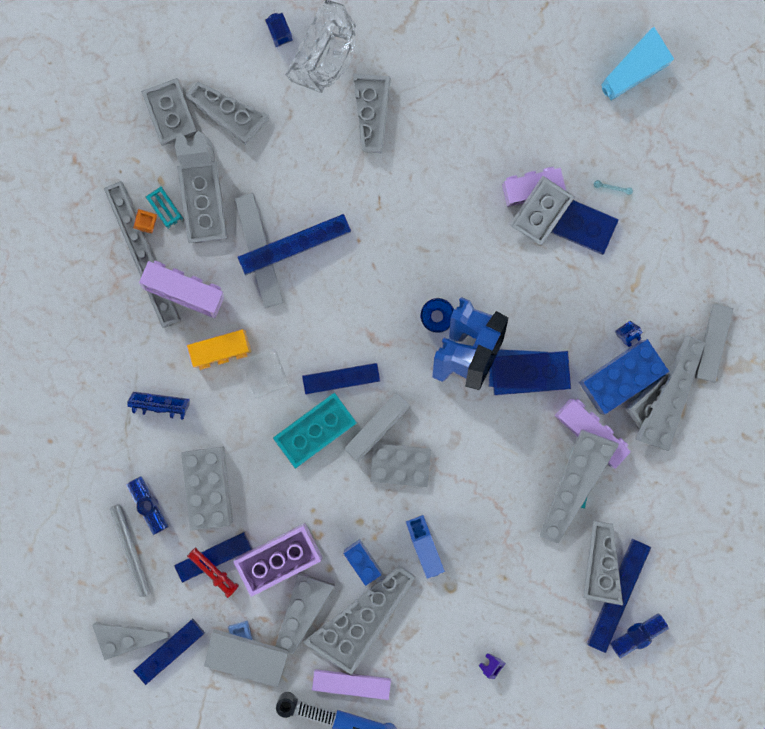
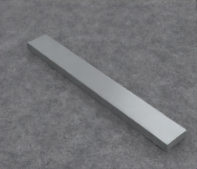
M120 181L105 187L104 191L138 272L142 277L148 261L154 263L156 260L144 231L133 228L136 212L123 182ZM147 291L162 328L181 321L173 301Z

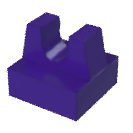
M487 653L485 657L489 659V665L486 666L484 663H480L479 667L487 678L495 679L506 663L500 658Z

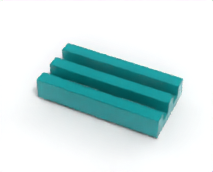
M160 186L146 196V199L166 228L169 229L171 225H175L178 223L177 221L183 219V216L163 187ZM161 192V194L166 199L172 210L175 212V214L177 215L175 218L173 217L169 209L166 207L158 193ZM155 196L161 207L164 209V211L170 218L169 222L166 220V218L161 213L155 202L152 200V197Z

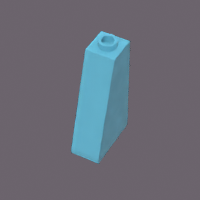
M655 27L648 31L601 84L604 95L609 97L610 100L615 99L663 70L674 60Z

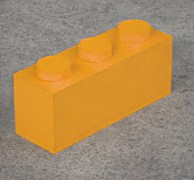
M244 329L187 345L192 365L195 368L199 367V370L210 368V364L216 362L218 365L228 363L229 359L236 357L237 360L248 357L247 353L252 352L246 330Z

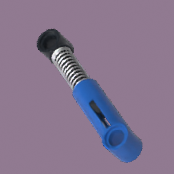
M291 692L282 693L276 704V712L282 718L300 715V717L303 716V719L306 717V719H313V722L315 720L316 722H323V725L325 723L326 725L330 724L332 729H397L392 723L383 724L341 710H337L334 713L333 710L330 712V709L328 711L327 709L324 710V708L320 709V706L317 708V705L314 707V705L310 706V703L307 705V702L304 704ZM282 702H289L291 707H283Z

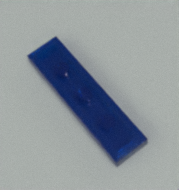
M377 363L302 376L305 395L380 382Z
M242 532L201 553L213 565L219 566L252 550V546L245 532ZM190 558L174 565L182 583L204 573ZM200 560L210 570V568L202 560Z
M192 618L133 670L134 673L147 685L205 634L204 630Z

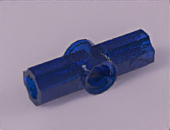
M140 476L127 483L126 486L136 503V509L143 516L151 533L155 535L168 528L169 525L158 507V500L152 496L143 477ZM145 501L150 502V510L144 508Z
M658 613L643 623H636L627 629V633L610 644L619 659L636 649H643L652 643V639L667 631L669 627L661 614Z

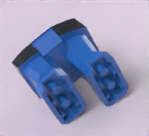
M461 297L459 299V307L457 306L456 310H453L451 316L449 339L444 337L442 339L443 347H440L435 353L432 378L443 382L454 372L466 378L465 387L480 390L504 341L509 318L498 311L491 315L476 310L470 300ZM468 335L476 339L473 346L457 343L463 342Z

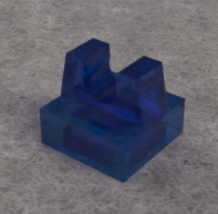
M631 320L615 330L617 337L628 347L632 346V340H641V334L643 333L641 327Z

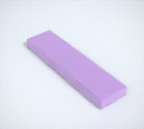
M315 669L312 691L389 700L391 678L358 674L351 675L349 673Z

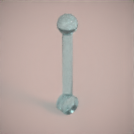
M596 180L593 184L595 188L603 187L626 192L627 195L633 193V189L630 187L626 189L603 184L599 180Z

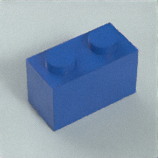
M360 539L344 549L343 554L365 586L382 575L381 569Z

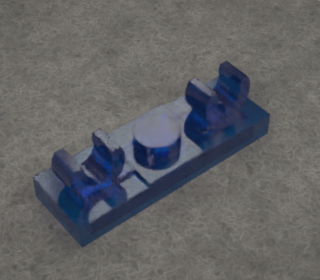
M134 391L127 401V407L132 408V413L134 414L137 409H142L143 415L147 411H154L156 413L168 412L170 413V418L173 419L176 413L180 414L181 420L184 419L190 405V399Z

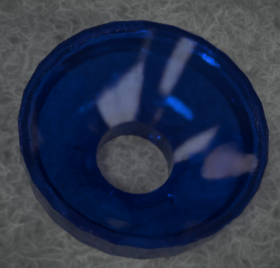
M433 298L423 305L420 312L421 322L427 330L433 333L445 332L450 328L454 308L445 299ZM434 311L442 313L443 318L440 322L432 320L431 315Z

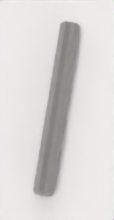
M120 504L110 507V511L140 597H144L150 593L122 507Z

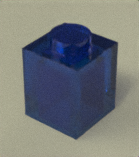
M283 12L271 14L265 19L275 47L293 41Z

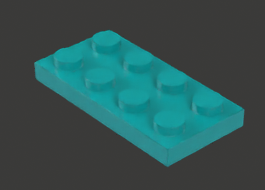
M334 392L274 436L273 439L296 469L357 424V422Z

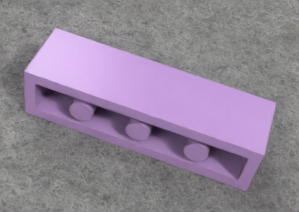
M569 399L556 413L555 417L577 437L582 429L617 442L619 445L608 462L611 468L616 469L631 452L627 448L628 444L621 438L617 439L612 435L614 431L607 425L602 426L598 422L600 420L599 417L593 412L589 414L584 409L586 406L580 400Z

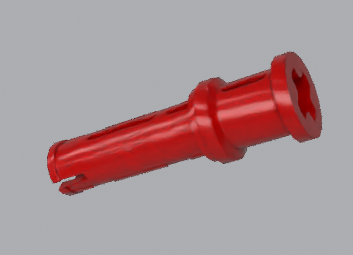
M196 547L187 555L213 580V585L215 587L218 586L225 593L226 598L230 597L239 587L238 583H234L227 577L226 572H221ZM200 560H202L211 570H209Z

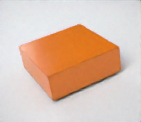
M138 209L133 228L152 234L157 214Z

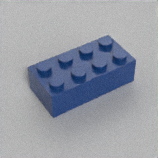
M646 339L641 340L578 383L599 414L605 415L670 371L649 340Z

